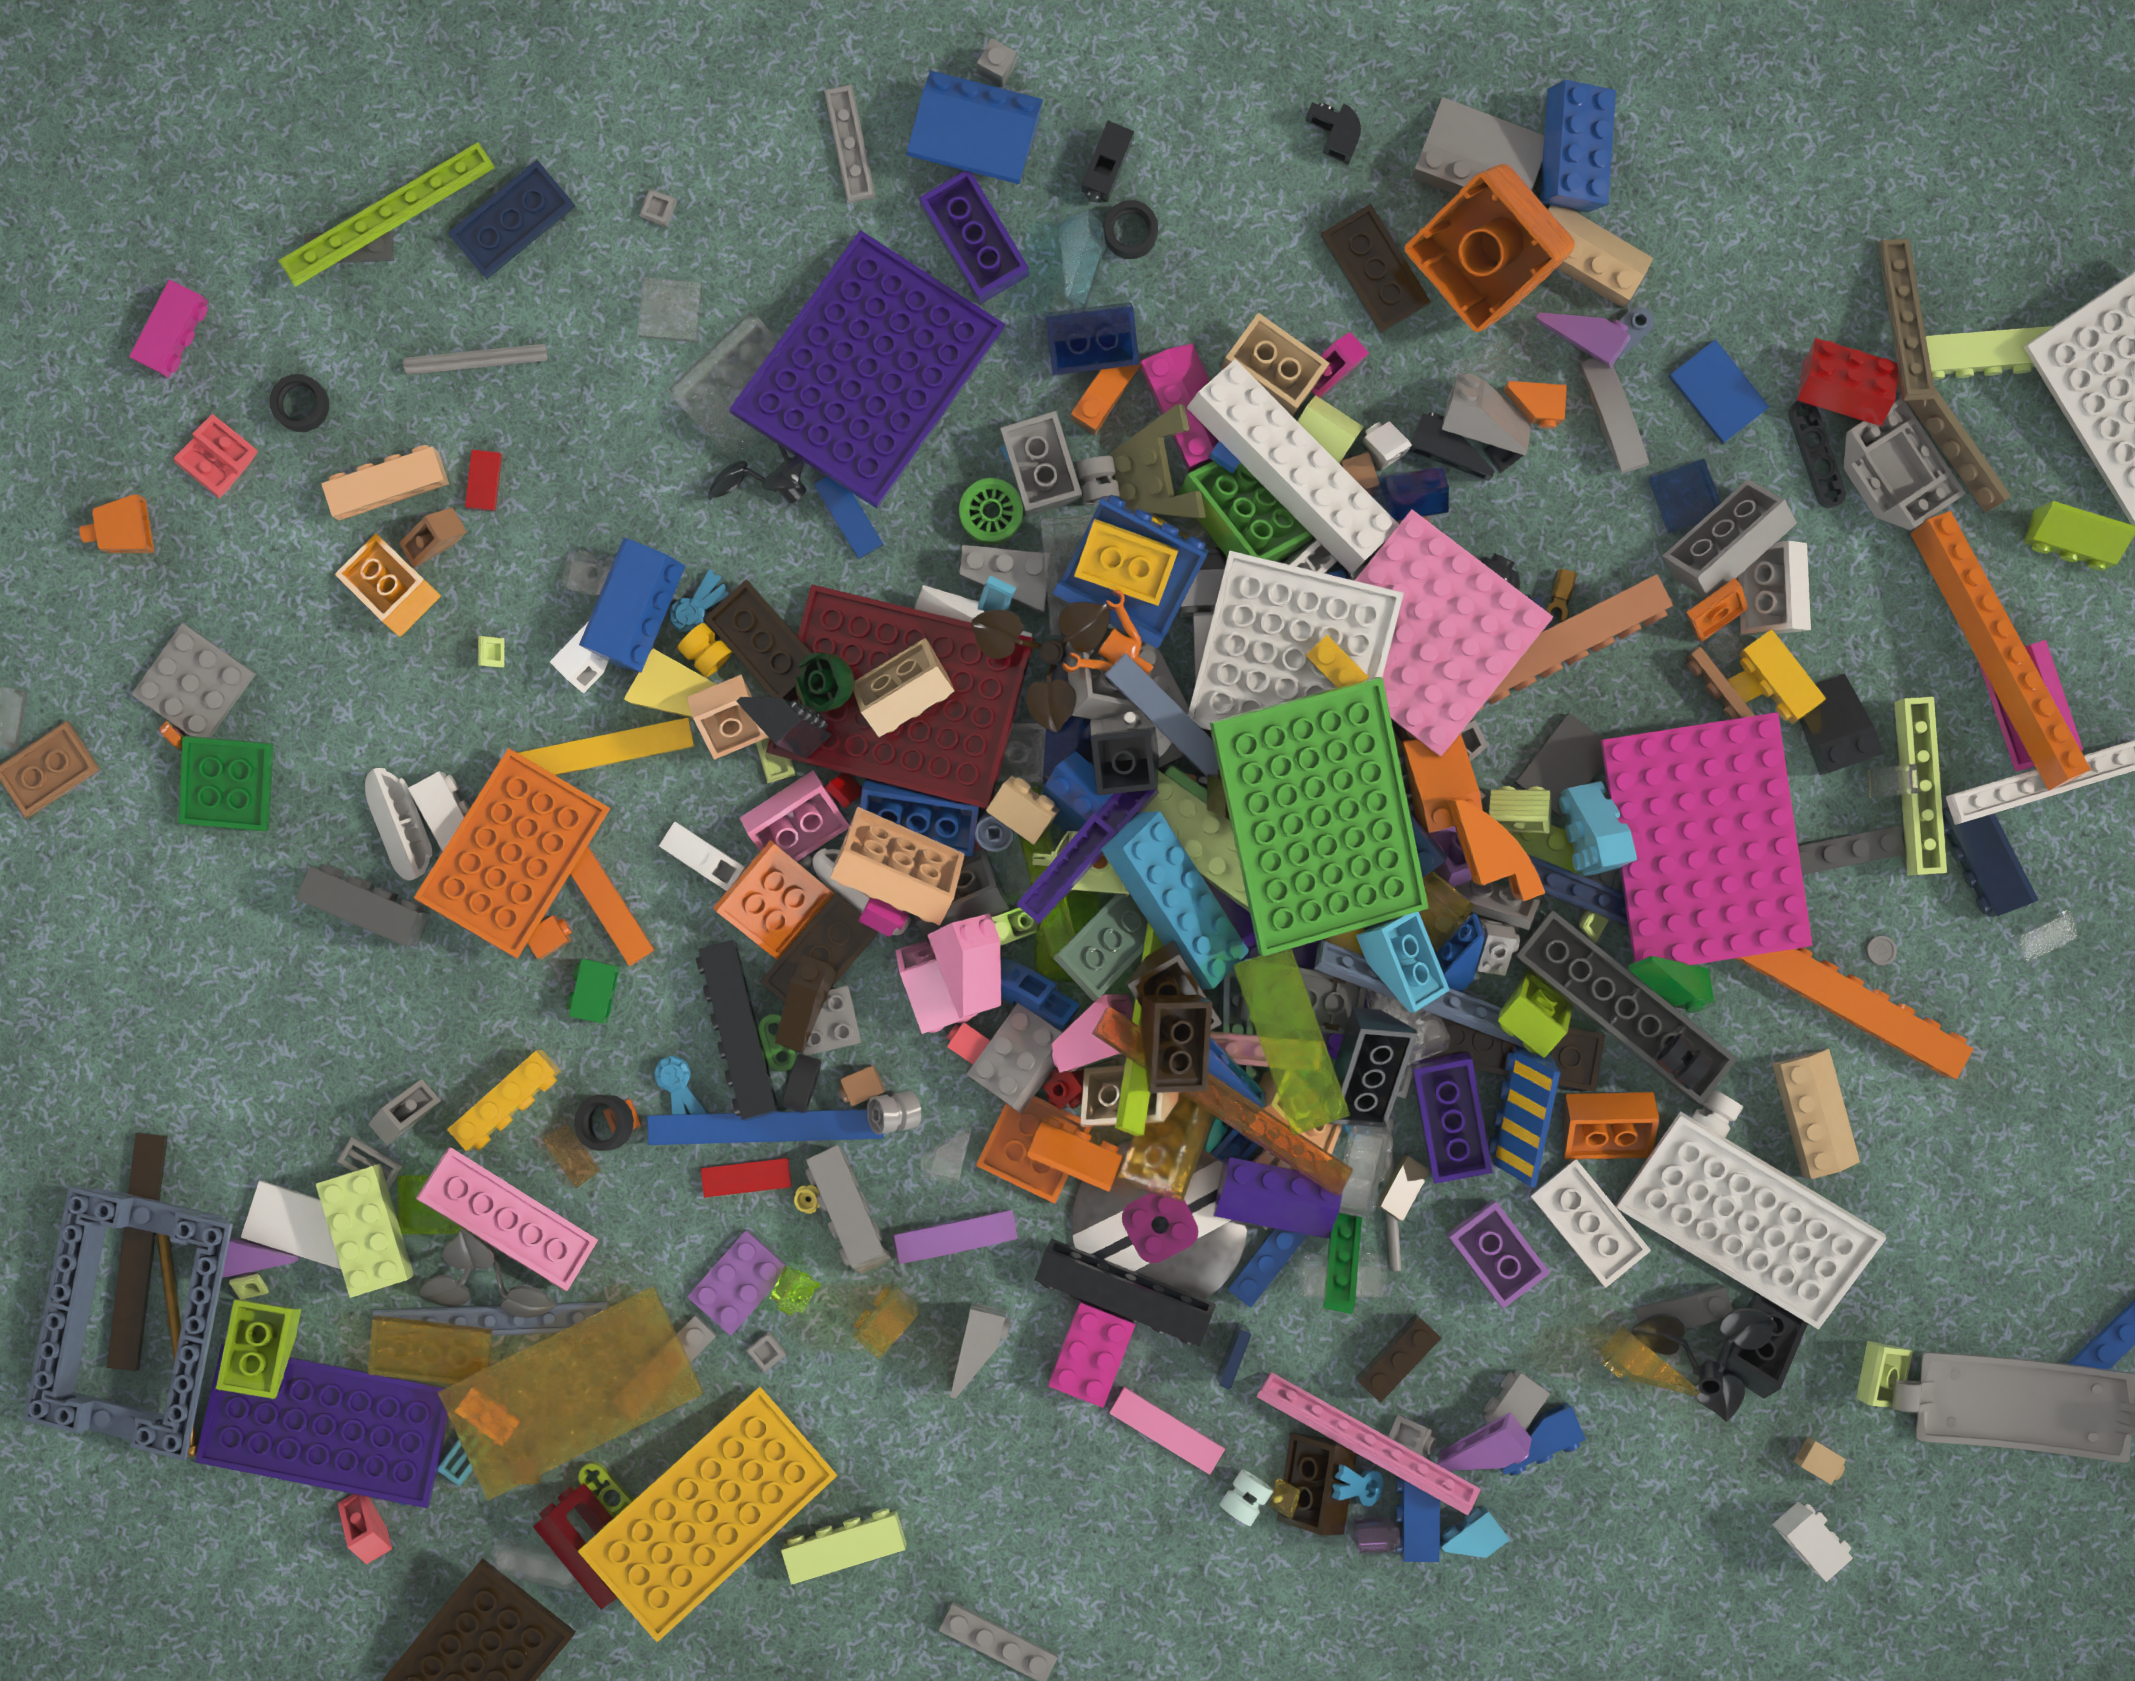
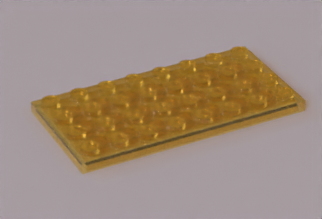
M655 1286L438 1392L488 1501L705 1393Z

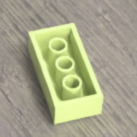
M381 1164L316 1184L350 1298L406 1281L414 1276Z

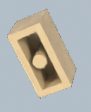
M1011 776L1003 783L986 811L1035 845L1043 837L1060 809L1055 806V803L1049 797L1039 795L1030 789L1031 786L1025 780Z

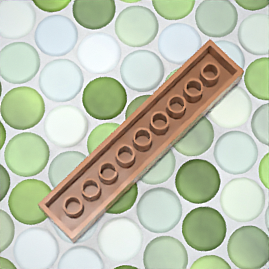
M1656 574L1541 632L1488 698L1487 701H1489L1490 705L1511 695L1509 689L1513 687L1518 692L1537 682L1535 676L1539 674L1544 679L1563 669L1561 663L1565 661L1568 666L1589 655L1587 650L1590 648L1595 653L1616 642L1614 636L1618 635L1621 640L1642 629L1640 623L1644 622L1647 627L1667 616L1666 610L1672 607L1673 604L1658 575ZM1392 720L1402 741L1415 738Z

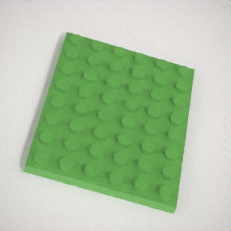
M1382 677L1367 679L1209 722L1259 955L1267 956L1429 909Z

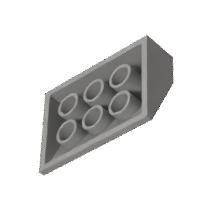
M1442 97L1411 178L1457 195L1478 173L1504 163L1510 166L1532 191L1543 160L1544 135Z

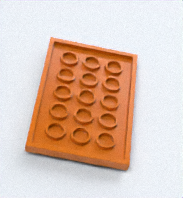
M508 748L417 891L414 899L518 959L609 813L610 808Z

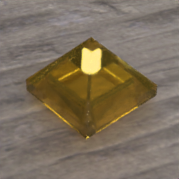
M1277 1479L1269 1507L1292 1519L1301 1490L1281 1479Z

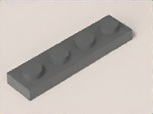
M1900 826L1798 846L1802 875L1905 854Z

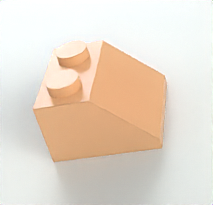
M742 675L687 697L692 717L714 760L768 738L763 730L736 702L740 697H752Z

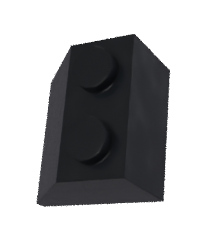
M1156 727L1103 732L1091 735L1098 795L1158 789L1159 753Z

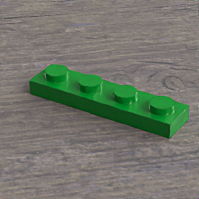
M1340 1207L1330 1233L1323 1308L1352 1314L1355 1308L1362 1211Z

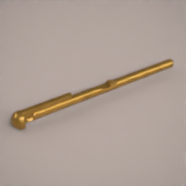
M156 1233L168 1315L167 1325L170 1329L175 1363L182 1326L169 1236ZM195 1420L187 1457H196L199 1444Z

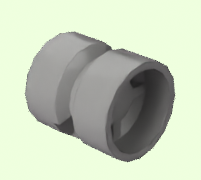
M1112 456L1093 457L1076 463L1078 479L1084 482V485L1080 488L1084 505L1099 504L1098 502L1103 496L1109 498L1110 495H1114L1120 498L1118 482L1112 479V476L1116 473Z
M912 1091L894 1093L891 1097L887 1094L873 1096L867 1104V1118L875 1134L891 1133L896 1129L898 1131L915 1129L921 1121V1107L916 1094Z

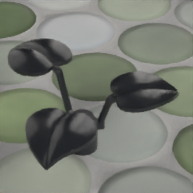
M778 445L784 462L766 478L747 468L748 463L745 460L735 462L723 469L715 478L710 487L708 499L711 501L712 498L721 497L732 492L742 483L745 476L751 475L762 482V487L765 490L779 491L788 503H794L802 498L807 490L800 481L801 472L804 467V458L801 455L789 458L786 449Z
M1752 1308L1731 1311L1722 1319L1720 1324L1721 1332L1729 1338L1726 1340L1719 1363L1706 1361L1701 1366H1698L1687 1341L1682 1339L1685 1335V1326L1678 1318L1672 1315L1657 1314L1650 1316L1634 1325L1631 1333L1643 1346L1663 1355L1675 1354L1679 1350V1344L1682 1345L1693 1367V1374L1698 1375V1382L1695 1385L1696 1398L1701 1404L1727 1422L1737 1412L1745 1396V1385L1742 1379L1733 1373L1723 1374L1730 1346L1735 1341L1737 1346L1747 1350H1756L1763 1347L1771 1338L1773 1318L1763 1311Z

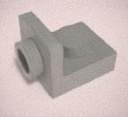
M1397 1415L1388 1436L1390 1439L1424 1458H1427L1428 1454L1430 1455L1434 1451L1437 1443L1435 1438L1437 1431L1400 1415Z

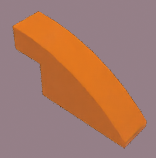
M1455 797L1446 799L1473 883L1483 886L1508 877L1513 896L1516 899L1526 901L1545 894L1540 877L1529 856L1518 841L1499 822L1486 812L1462 799Z

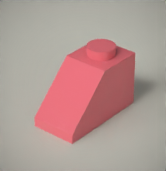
M352 1494L337 1503L347 1547L364 1563L368 1564L392 1550L387 1527L368 1496Z

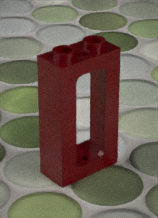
M583 1483L575 1490L570 1486L557 1497L560 1503L556 1506L552 1502L539 1513L542 1519L533 1528L600 1610H602L618 1597L579 1554L578 1550L586 1542L567 1520V1513L575 1508L595 1534L607 1525L613 1517L586 1484Z

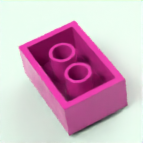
M1079 1300L1049 1378L1048 1387L1104 1408L1136 1324L1126 1320L1120 1314L1100 1310L1095 1304Z

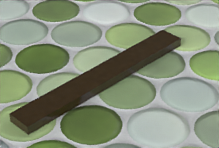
M140 1132L135 1134L128 1194L160 1201L168 1135ZM124 1227L107 1368L137 1371L140 1368L156 1237L154 1232Z

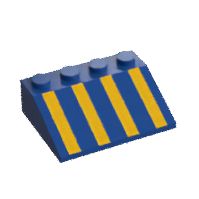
M1514 1045L1513 1052H1508L1506 1057L1505 1070L1509 1071L1507 1081H1502L1500 1085L1499 1098L1503 1100L1501 1109L1495 1110L1493 1126L1497 1128L1495 1138L1490 1137L1488 1149L1495 1166L1528 1186L1536 1187L1560 1070L1550 1053L1543 1058L1539 1054H1532L1524 1047Z

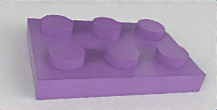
M746 1230L687 1297L731 1336L790 1270V1267Z

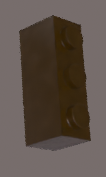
M1415 1314L1356 1376V1379L1381 1403L1441 1340V1337Z

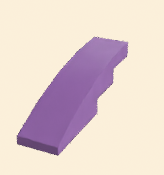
M1005 1210L892 1235L897 1263L903 1264L1018 1239L1013 1211Z

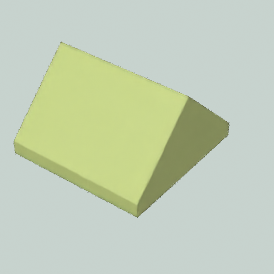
M1316 395L1306 406L1297 421L1339 464L1364 428Z
M1867 1341L1856 1399L1871 1406L1892 1408L1894 1380H1907L1913 1351Z

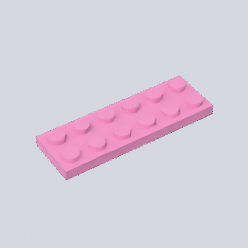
M451 1147L447 1148L416 1197L421 1203L564 1291H568L598 1239Z

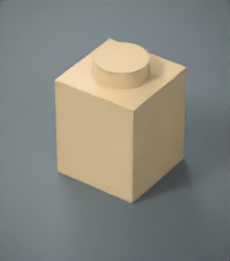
M1808 1437L1796 1456L1794 1463L1832 1485L1834 1480L1837 1481L1842 1476L1845 1470V1465L1843 1464L1846 1459Z

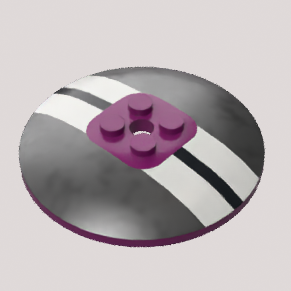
M1142 1136L1117 1145L1119 1147L1118 1152L1123 1157L1110 1191L1108 1192L1085 1181H1082L1072 1212V1234L1075 1248L1206 1299L1216 1292L1235 1270L1243 1253L1247 1236V1223L1213 1216L1223 1163L1212 1156V1152L1204 1151L1191 1143L1192 1141L1176 1136ZM1163 1216L1168 1220L1169 1225L1164 1232L1159 1233L1152 1229L1151 1223L1155 1217Z

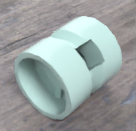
M1242 1469L1233 1482L1235 1489L1228 1490L1219 1505L1237 1520L1251 1526L1260 1513L1258 1506L1265 1505L1274 1490L1250 1472ZM1246 1492L1251 1494L1250 1499L1244 1496Z

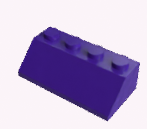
M1227 1157L1223 1159L1213 1216L1329 1239L1340 1210L1345 1180Z

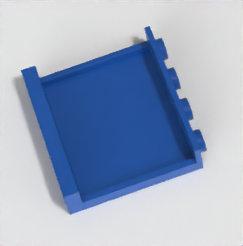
M1110 495L1109 498L1103 496L1100 498L1099 505L1053 594L1071 604L1075 602H1089L1106 605V600L1113 604L1120 603V599L1112 593L1114 590L1074 576L1094 519L1178 548V554L1159 606L1123 594L1125 597L1123 606L1141 640L1158 649L1204 563L1209 550L1204 548V542L1195 537L1189 536L1186 539L1178 534L1179 530L1176 527L1165 522L1161 526L1152 521L1153 516L1138 508L1136 511L1125 507L1126 502L1114 495ZM1110 609L1109 624L1126 632L1116 610Z

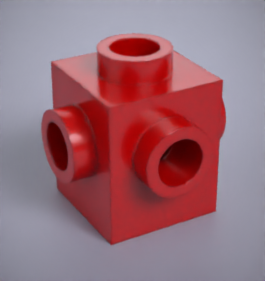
M1057 1068L1049 1075L1050 1080L1042 1086L1047 1092L1048 1100L1059 1110L1067 1107L1075 1109L1082 1104L1084 1070L1059 1073Z

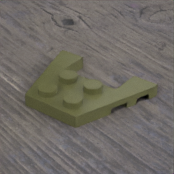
M1175 405L1110 453L1113 457L1116 471L1114 474L1115 480L1118 482L1120 498L1126 502L1125 507L1136 511L1138 508L1147 513L1192 518L1206 517L1201 491H1193L1175 497L1164 438L1190 431L1185 405Z

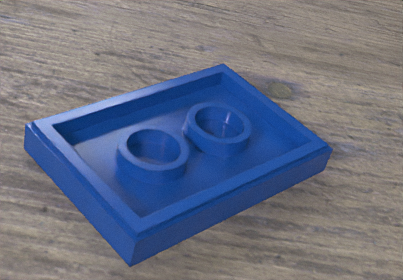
M1716 339L1668 376L1721 444L1769 408L1768 404Z

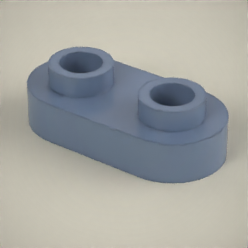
M1635 307L1619 320L1628 327L1626 332L1629 333L1631 338L1619 357L1624 356L1653 328L1654 318L1648 309ZM1641 317L1644 320V325H1637L1635 318Z

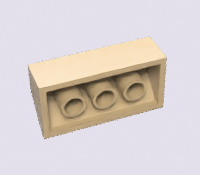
M1550 205L1549 212L1571 235L1575 242L1574 250L1556 269L1624 308L1644 278L1653 258L1572 209Z
M1830 1049L1772 1063L1802 1177L1814 1179L1841 1172L1860 1163Z

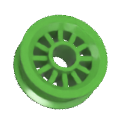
M997 478L981 479L973 483L964 492L960 501L959 515L962 526L972 539L982 544L997 545L1010 540L1018 532L1023 521V503L1019 493L1011 484ZM992 491V497L988 498L986 492ZM997 492L1002 494L998 500H996ZM980 494H983L984 501L978 498ZM1007 497L1009 502L1002 504ZM975 501L980 507L971 505ZM988 505L997 506L1000 509L999 515L995 518H987L983 514L985 507ZM1013 507V512L1004 511L1005 509ZM970 511L977 512L978 514L970 516ZM1003 517H1010L1012 519L1010 522H1008ZM979 519H982V520L978 523V525L975 526V524H974L973 522H974V521H977V520H979ZM1001 522L1006 527L1001 530L998 523ZM985 523H986V524H987V529H986V531L981 530V528H982V527L985 525ZM992 525H995L997 532H991Z

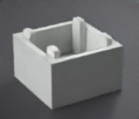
M1797 1502L1772 1525L1805 1564L1827 1582L1853 1559L1848 1553L1851 1547L1845 1540L1839 1543V1538L1836 1534L1827 1529L1824 1525L1827 1519L1822 1513L1818 1512L1815 1514V1510L1811 1505L1806 1504L1804 1506Z

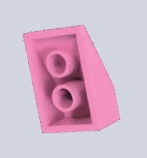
M990 913L950 923L928 934L959 1018L1001 1006L1000 939Z

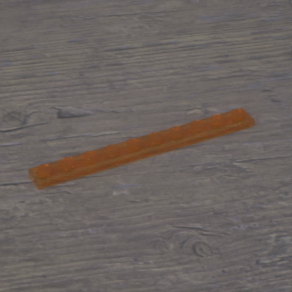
M1106 1008L1092 1034L1146 1070L1141 1027L1113 1008ZM1209 1072L1207 1091L1180 1092L1333 1195H1341L1353 1171L1351 1167Z

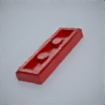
M789 1157L701 1168L704 1198L792 1187Z

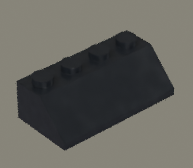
M740 697L736 700L775 745L806 759L832 735L826 729L829 723L818 712L815 713L812 709H807L803 704L800 705L795 700L789 702L784 698Z
M1352 1007L1323 1098V1104L1330 1123L1387 1127L1418 1035L1416 1029L1381 1009Z

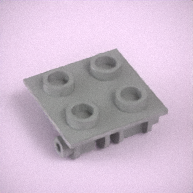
M849 986L829 990L803 1051L804 1055L862 1043Z

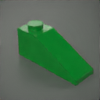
M1655 956L1647 957L1629 965V970L1673 1007L1686 1009V1012L1694 1013L1702 1011L1704 1009L1703 1006L1715 1002L1708 968L1695 965L1688 966L1686 963Z

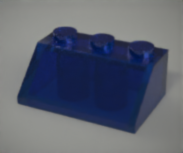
M1131 302L1045 313L1053 375L1140 365L1134 309Z

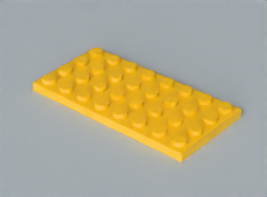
M758 1387L584 1544L578 1552L652 1638L658 1642L838 1475L765 1391Z

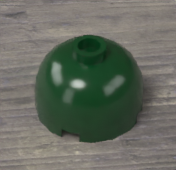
M816 652L807 655L798 666V668H801L800 677L795 678L797 695L803 705L813 708L814 711L824 712L841 707L850 698L854 688L853 672L849 664L835 654Z

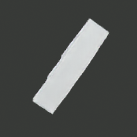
M925 585L922 586L914 608L966 622H972L974 617L985 612L978 610V601ZM1022 631L1020 634L1032 637V633Z

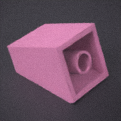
M927 940L895 950L899 972L922 1034L938 1032L944 1026L953 1023L967 1022L977 1015L973 1014L963 1018L958 1017L931 944H928Z

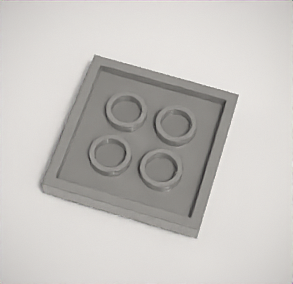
M182 623L131 695L188 735L211 738L256 673Z

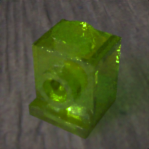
M785 1265L770 1298L779 1304L778 1310L793 1316L795 1311L804 1314L815 1288L819 1289L821 1283L810 1274Z

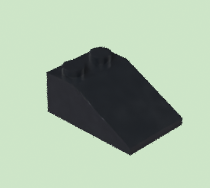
M1843 674L1815 684L1826 700L1799 719L1819 775L1831 773L1883 754L1884 752L1874 725L1847 676Z
M1755 1292L1746 1308L1763 1311L1773 1318L1771 1338L1763 1347L1756 1350L1740 1348L1734 1341L1730 1346L1723 1373L1737 1375L1742 1379L1746 1388L1765 1399L1781 1389L1808 1323ZM1724 1343V1345H1723V1347H1722V1349H1721V1352H1720V1354H1719V1356H1718V1359H1717V1361H1716L1717 1363H1719V1361H1720V1358H1721V1355H1722V1352H1723L1725 1343Z

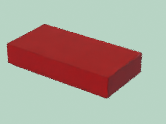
M471 450L465 502L467 509L496 512L502 462L501 453Z

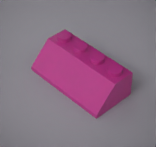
M1193 343L1166 349L1142 360L1140 369L1161 415L1175 405H1185L1190 431L1171 437L1187 471H1193L1213 462L1208 456L1219 440L1187 409V406L1196 394L1210 382Z
M2043 640L2025 646L2080 750L2084 751L2047 641ZM1979 663L2015 772L2034 767L2032 759Z

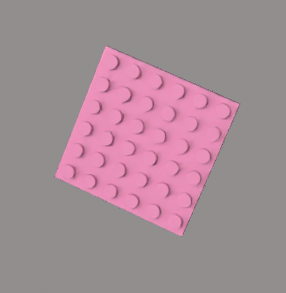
M1412 509L1354 580L1404 593L1382 677L1390 717L1440 758L1553 619V616Z

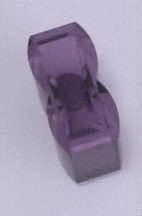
M1389 1516L1352 1518L1353 1543L1358 1554L1395 1553V1546H1400L1399 1528H1396L1395 1522H1390Z

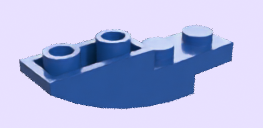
M1001 956V998L1011 1005H1014L1015 1002L1019 1003L1063 1031L1078 1012L1080 1004L1056 990V983L1028 967Z

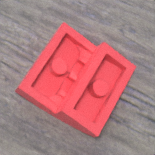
M212 414L192 433L193 439L173 459L175 464L220 499L251 463L258 451Z

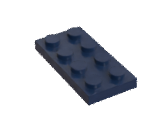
M536 160L449 231L448 234L487 280L576 206L539 161Z

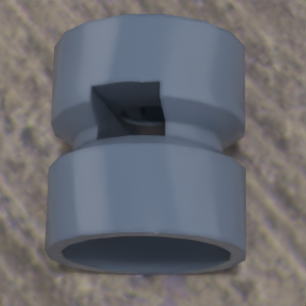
M983 808L975 831L977 842L988 851L997 852L1004 850L1010 845L1014 831Z

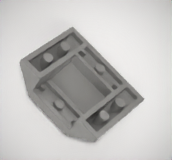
M1903 397L1894 402L1882 426L1863 421L1846 432L1844 470L1876 518L1912 530L1966 494L1907 403L1903 401Z

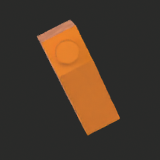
M1117 348L1072 411L1071 421L1095 436L1139 370L1141 362L1122 349Z

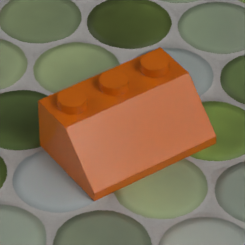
M1654 1092L1565 1094L1562 1112L1564 1160L1574 1158H1648L1654 1150L1659 1124V1114Z
M1051 1117L1047 1121L1041 1119L1027 1151V1157L1109 1192L1123 1157L1118 1152L1119 1147L1104 1140L1101 1145L1091 1141L1092 1135L1076 1129L1074 1133L1063 1129L1064 1123Z

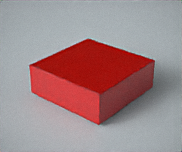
M841 773L825 787L845 809L862 795V787L846 773Z

